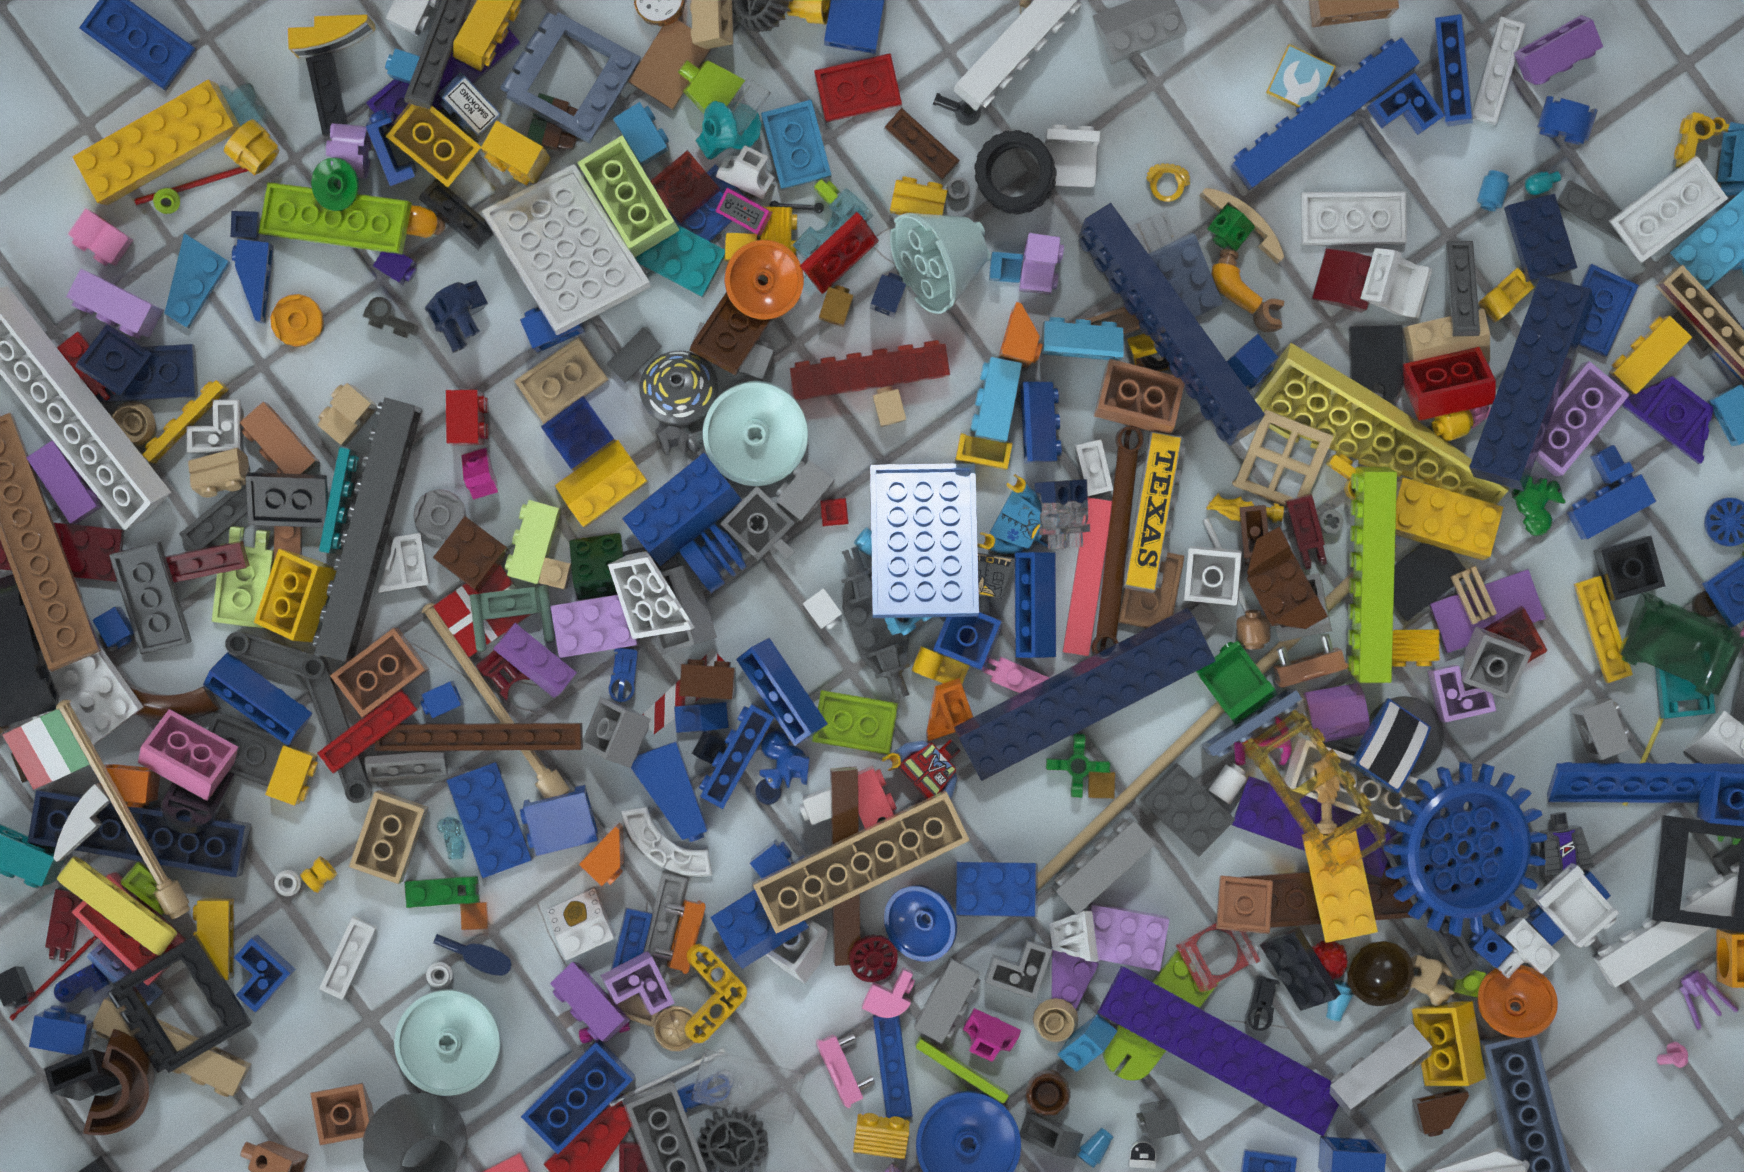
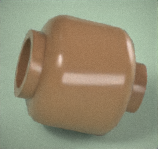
M1247 610L1245 615L1237 619V641L1245 649H1262L1264 644L1270 641V622L1267 616L1261 615L1260 610Z

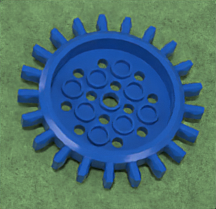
M1459 762V781H1452L1448 768H1436L1441 786L1433 789L1428 781L1417 780L1416 784L1423 793L1424 798L1418 804L1414 800L1404 797L1399 801L1405 809L1411 812L1407 823L1405 824L1399 820L1389 821L1388 825L1396 831L1403 832L1401 844L1384 845V851L1393 855H1401V865L1386 870L1385 873L1387 877L1392 879H1399L1405 876L1408 883L1393 895L1395 899L1402 902L1408 900L1413 895L1418 898V901L1408 912L1410 917L1417 920L1423 916L1428 908L1433 909L1427 927L1439 932L1445 915L1450 916L1449 934L1461 937L1463 918L1470 919L1471 931L1479 935L1484 934L1482 915L1489 913L1491 920L1502 926L1506 922L1499 907L1507 902L1509 906L1522 910L1524 905L1515 896V891L1520 884L1525 888L1535 890L1538 886L1533 879L1525 877L1528 864L1534 866L1545 865V859L1537 855H1530L1531 843L1543 842L1547 840V835L1536 831L1530 832L1528 823L1538 819L1543 814L1541 810L1535 808L1522 812L1519 807L1532 794L1530 790L1521 787L1512 796L1507 794L1509 787L1515 779V776L1503 772L1495 786L1490 785L1494 766L1482 763L1478 781L1472 780L1471 763ZM1468 802V808L1464 810V804ZM1442 808H1445V813L1441 816L1440 811ZM1494 821L1495 827L1491 830L1490 826L1491 823ZM1471 827L1472 833L1468 835L1467 831ZM1448 833L1449 838L1447 841H1444V836ZM1425 839V845L1421 847V841ZM1465 841L1467 843V850L1464 854L1460 855L1458 853V845ZM1496 847H1498V848H1499V851H1498V853L1495 855V854H1494V850H1495ZM1475 852L1476 857H1475V859L1472 861V860H1471V855ZM1452 858V865L1448 867V861ZM1428 864L1429 870L1425 873L1424 868ZM1479 878V883L1475 886L1474 882ZM1453 884H1456V889L1452 892L1451 887Z

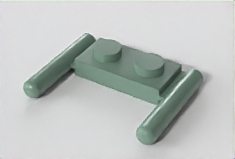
M548 585L470 595L477 651L483 652L487 648L483 620L541 613L544 641L546 643L554 642Z

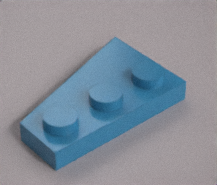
M184 233L164 314L189 328L229 266L230 261Z

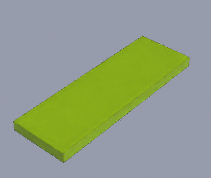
M267 182L258 234L403 255L412 202L358 194L354 203L347 209L331 211L318 203L312 188Z

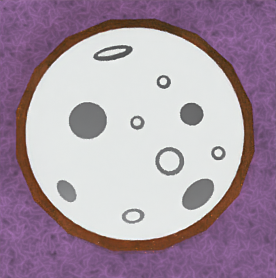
M634 0V6L640 18L647 24L667 26L682 16L686 0Z

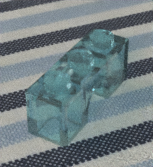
M847 188L828 206L832 211L828 224L818 231L810 226L793 244V247L805 260L856 212L864 218L866 223L873 217L865 203Z

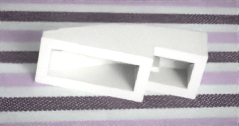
M101 783L94 784L82 796L70 813L56 845L53 857L56 862L64 860L103 824L96 815L111 801Z

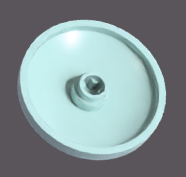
M763 381L742 382L726 389L710 406L703 425L704 447L711 462L728 479L748 486L769 485L788 476L803 458L808 441L807 420L799 403L783 388Z
M453 989L433 991L413 1002L399 1020L394 1038L395 1055L404 1075L418 1088L441 1096L459 1095L481 1084L496 1065L501 1047L499 1026L491 1010L477 997L467 992Z

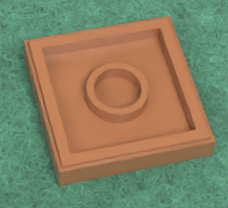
M1221 875L1219 877L1216 929L1269 934L1273 881Z

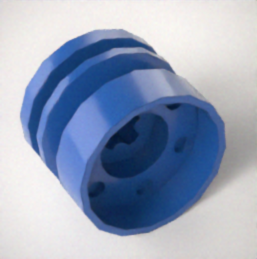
M715 523L709 527L716 536L711 540L704 531L701 533L705 542L703 547L699 546L694 540H691L679 549L683 558L711 594L725 584L724 578L720 573L725 569L734 577L737 574L730 566L733 562L741 570L747 567L742 552L730 536L717 527Z

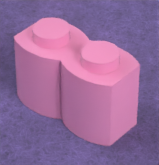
M86 208L68 233V235L74 238L71 242L83 251H86L87 248L95 253L93 258L105 266L108 263L116 266L133 242V239Z

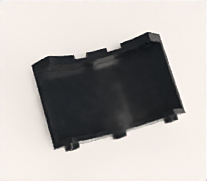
M13 574L0 578V727L55 710L60 696L47 665H41L37 652L41 648Z

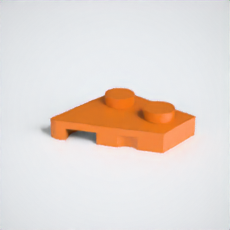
M960 678L935 686L926 730L928 741L955 733V726L973 718Z

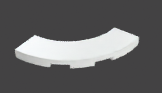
M648 806L621 811L631 839L652 862L680 875L712 876L708 849H688L668 840L653 823Z

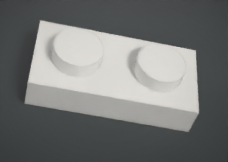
M1102 440L1076 445L1075 448L1082 477L1087 479L1088 496L1113 491Z

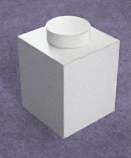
M824 588L803 603L821 629L826 626L829 630L841 621L838 616L842 612Z

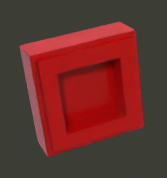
M846 498L820 501L823 527L849 524Z

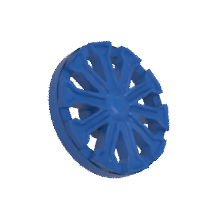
M1723 498L1717 500L1708 508L1705 514L1704 526L1711 540L1727 547L1744 543V536L1740 538L1737 532L1738 530L1744 535V527L1740 525L1744 524V519H1739L1744 515V502L1737 498ZM1727 502H1731L1730 512L1727 507ZM1718 505L1721 506L1723 513L1717 510L1716 507ZM1737 506H1742V509L1736 513ZM1711 515L1718 517V520H1711ZM1718 525V529L1715 531L1711 530L1712 526ZM1724 532L1722 540H1719L1718 535ZM1730 533L1733 537V542H1729Z

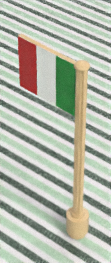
M62 700L57 704L55 710L2 734L33 790L91 765L157 883V890L154 892V895L165 915L175 919L190 910L188 906L189 900L178 880L171 881L165 875L71 707L70 700Z

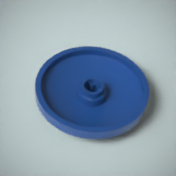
M960 1091L939 1099L924 1114L917 1130L916 1152L923 1172H1014L1020 1158L1021 1138L1013 1115L1002 1103L985 1093Z

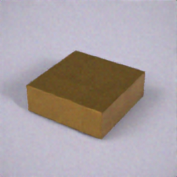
M1089 772L1088 798L1115 799V772Z

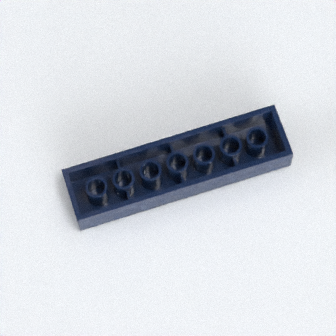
M1540 276L1469 466L1474 477L1521 491L1525 490L1595 301L1591 288Z
M46 788L36 790L27 843L56 847L65 822L83 795ZM109 803L96 815L103 824L75 849V851L145 862L112 803ZM153 806L128 807L160 865L235 878L243 875L251 823L216 817L207 829L198 833L185 834L171 829L165 823L162 816V808ZM180 816L177 820L185 823L190 821L191 818Z

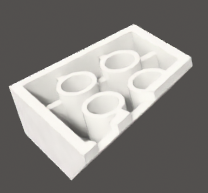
M647 551L629 554L608 564L632 639L695 628Z

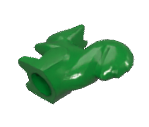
M1530 475L1525 490L1521 491L1513 488L1511 494L1519 512L1525 516L1523 520L1526 526L1525 529L1533 536H1542L1552 526V516L1544 508L1546 503L1550 500L1565 504L1566 501L1562 497V490L1557 481L1552 480L1547 483L1546 478L1540 477L1537 483L1533 484V477Z

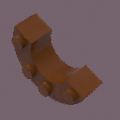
M113 1029L101 1067L110 1070L118 1077L122 1089L115 1094L94 1096L83 1134L109 1135L120 1132L139 1119L148 1103L154 1084V1067L148 1059V1052L144 1053L137 1040L120 1030Z

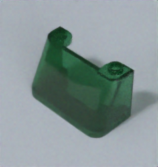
M1644 592L1640 594L1619 654L1622 655L1621 659L1629 664L1636 666L1637 662H1645L1690 681L1696 686L1695 691L1709 697L1712 693L1719 696L1744 644V637L1738 631Z

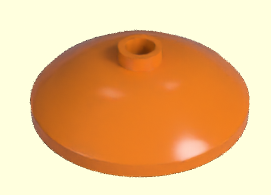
M771 240L750 242L739 248L727 264L724 278L727 295L732 304L749 317L766 320L782 316L794 307L801 296L804 285L803 270L800 268L801 264L796 255L783 244ZM759 276H766V285L758 283Z
M1521 965L1509 979L1497 968L1492 970L1485 976L1478 991V1007L1485 1021L1496 1031L1510 1037L1528 1038L1542 1033L1551 1025L1557 1013L1558 999L1553 985L1543 974L1525 965ZM1515 1006L1519 1011H1513L1511 1007Z

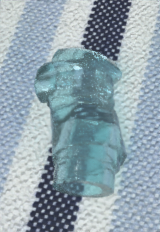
M447 816L445 819L438 821L437 829L440 833H444L443 837L448 859L464 858V849L466 848L460 832L462 823L454 817Z

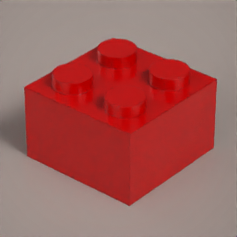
M446 390L447 444L453 446L485 445V439H489V425L484 422V413L489 411L488 397H485L483 392L479 390Z

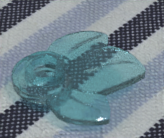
M252 84L241 85L233 92L224 85L219 87L240 126L251 119L259 122L264 117L266 108L254 104L255 90Z

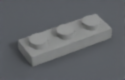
M444 751L365 757V768L369 782L448 775Z

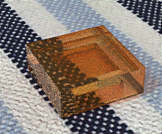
M488 902L460 904L461 930L489 928Z

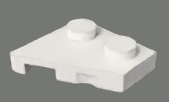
M421 533L394 537L391 552L384 568L383 578L378 587L379 593L430 585Z
M1082 911L1078 915L1074 914L1049 924L1052 950L1080 957L1086 961H1099L1092 911Z

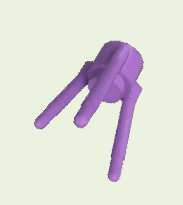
M1694 970L1681 978L1680 981L1683 985L1679 989L1686 999L1692 1019L1698 1030L1701 1029V1024L1690 994H1693L1694 997L1702 995L1716 1015L1721 1016V1011L1706 992L1709 988L1734 1012H1738V1008L1708 980L1703 972L1700 973L1698 970Z

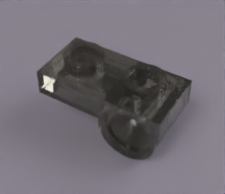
M384 297L371 299L363 313V317L369 319L368 325L382 330L384 325L394 328L392 333L404 338H408L409 334L416 336L419 326L394 317L395 307ZM380 303H386L387 313L381 317L377 316L375 313L376 306Z

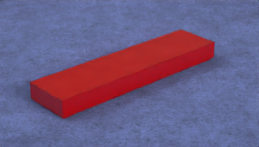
M401 689L317 752V754L334 774L414 714L418 709L404 690Z

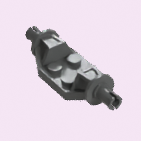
M858 546L851 548L854 559L851 558L849 550L842 551L850 573L847 578L841 580L842 583H845L842 608L859 656L876 673V679L880 677L887 678L894 700L901 698L898 687H900L903 697L908 696L910 693L902 676L903 669L910 667V664L907 663L908 635L903 636L902 633L892 635L887 628L888 625L885 622V618H873L872 569L864 568ZM851 580H852V582H853V587H854V592H855V597H856L855 599H854V594H853V589H852ZM875 656H877V658H878V660H879V662H880V664H881V666H882V668H883L884 671H882V669H881V667H880V665H879V663H878V661H877V659H876Z

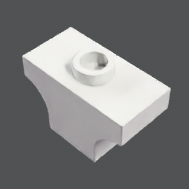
M747 146L743 147L738 156L727 155L716 175L717 178L761 199H764L775 178L766 168L768 156Z

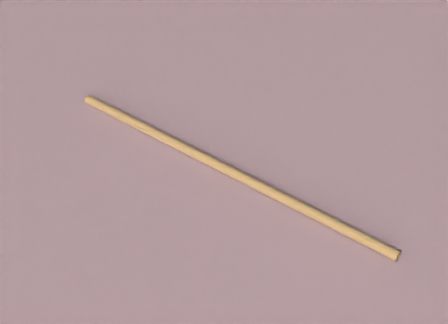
M1353 571L1326 596L1328 612L1349 593V578H1353ZM1301 638L1283 642L1279 641L1256 663L1262 674L1264 675L1279 661L1277 652L1279 647H1286L1288 652ZM1218 702L1208 709L1038 873V891L1225 712Z

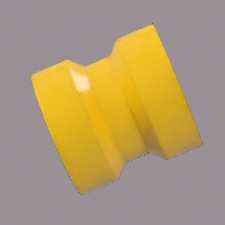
M319 856L313 862V866L310 869L306 868L300 876L314 892L319 893L324 888V883L328 880H333L337 876V872L327 860Z

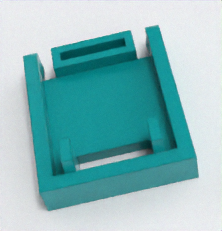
M1708 651L1700 652V662L1698 652L1665 655L1664 660L1662 656H1655L1654 663L1661 719L1716 713ZM1697 699V710H1678V702L1676 701Z

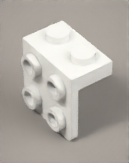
M1052 125V129L1047 128L1045 146L1055 162L1054 165L1057 170L1055 186L1092 188L1095 185L1097 145L1100 142V131H1094V127L1079 126L1078 130H1068L1066 125Z

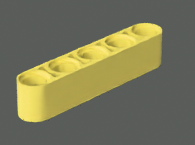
M76 856L70 859L57 877V880L63 886L157 955H162L177 935V931Z

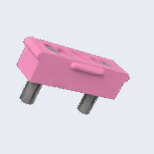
M854 1034L839 1041L835 1035L822 1040L817 1039L816 1045L842 1104L850 1108L851 1104L863 1099L861 1090L875 1084L872 1076L856 1082L842 1051L843 1048L856 1043L857 1040Z

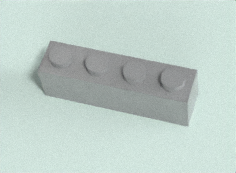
M1412 1023L1406 1028L1404 1026L1398 1028L1392 1034V1039L1386 1043L1383 1041L1378 1043L1372 1049L1371 1055L1365 1059L1363 1057L1357 1059L1352 1064L1350 1071L1346 1074L1341 1072L1331 1080L1330 1095L1349 1117L1353 1116L1431 1056L1432 1046Z

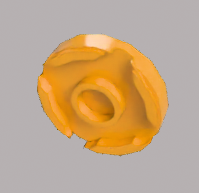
M301 294L288 295L280 299L270 317L271 328L275 336L285 344L294 347L306 346L314 342L321 334L324 325L323 312L319 305L310 297Z

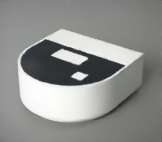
M1145 1140L1133 1143L1129 1150L1128 1166L1132 1168L1155 1169L1156 1151L1153 1145Z

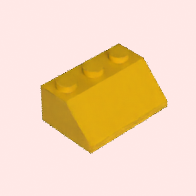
M617 440L558 482L555 487L582 527L586 528L649 481L620 441Z
M278 549L254 623L292 641L313 642L322 608L325 606L328 598V585L331 580H334L336 574L334 567L307 556Z
M1473 1001L1441 1003L1440 1006L1429 1005L1412 1009L1414 1026L1432 1046L1431 1056L1421 1063L1425 1086H1470L1486 1079Z

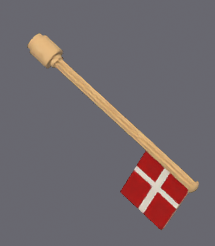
M500 565L479 593L469 585L464 584L437 604H426L422 608V614L425 613L500 722L514 723L470 660V657L478 652L475 644L470 595L517 589ZM532 614L483 620L486 646L506 633L514 623L519 624ZM521 750L538 775L536 776L538 782L535 785L545 799L569 793L570 788L557 769L552 772L549 768L546 769L534 750Z

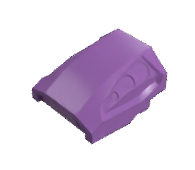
M1359 682L1303 693L1309 708L1314 736L1312 740L1314 743L1319 744L1362 736L1369 728V715L1365 695Z

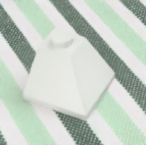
M809 918L806 919L809 925L808 929L766 954L768 958L785 972L804 984L821 963L828 932L824 927Z

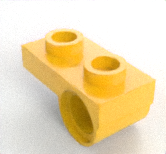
M1693 112L1682 119L1679 129L1682 138L1674 152V159H1677L1675 167L1680 168L1695 157L1697 143L1710 138L1714 134L1715 123L1710 117ZM1696 123L1704 127L1705 133L1703 136L1697 134L1695 130Z
M1517 267L1478 302V305L1481 309L1484 308L1485 313L1495 323L1511 311L1535 286L1530 281L1526 282L1524 274Z
M1343 454L1339 456L1332 455L1326 462V465L1347 479L1344 486L1345 494L1348 498L1355 499V494L1351 487L1352 473H1356V469L1351 466L1353 461Z
M921 646L911 671L941 683L960 678L963 684L969 665Z

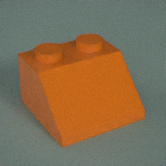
M118 764L104 765L123 800L127 802L128 807L149 806V802L158 800L159 774L146 767Z
M619 822L579 864L601 886L606 882L611 885L623 872L620 869L624 863L623 825Z

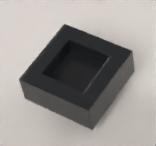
M704 731L691 754L712 764L718 752L722 753L726 743L721 738Z

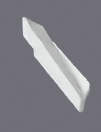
M1496 1148L1427 1170L1426 1172H1527L1530 1164L1526 1160L1522 1162L1507 1155L1505 1150Z

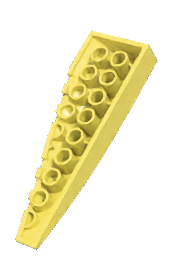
M1292 343L1288 345L1273 366L1274 369L1269 372L1254 396V400L1263 412L1267 409L1333 435L1334 437L1329 449L1336 451L1335 455L1337 456L1343 454L1346 457H1352L1359 460V464L1368 467H1389L1397 472L1398 477L1404 475L1417 482L1427 483L1496 505L1509 491L1507 486L1474 477L1469 468L1472 459L1385 399ZM1270 423L1269 429L1289 439L1292 431ZM1298 434L1296 443H1298L1301 437L1311 441L1310 447L1317 449L1318 441Z

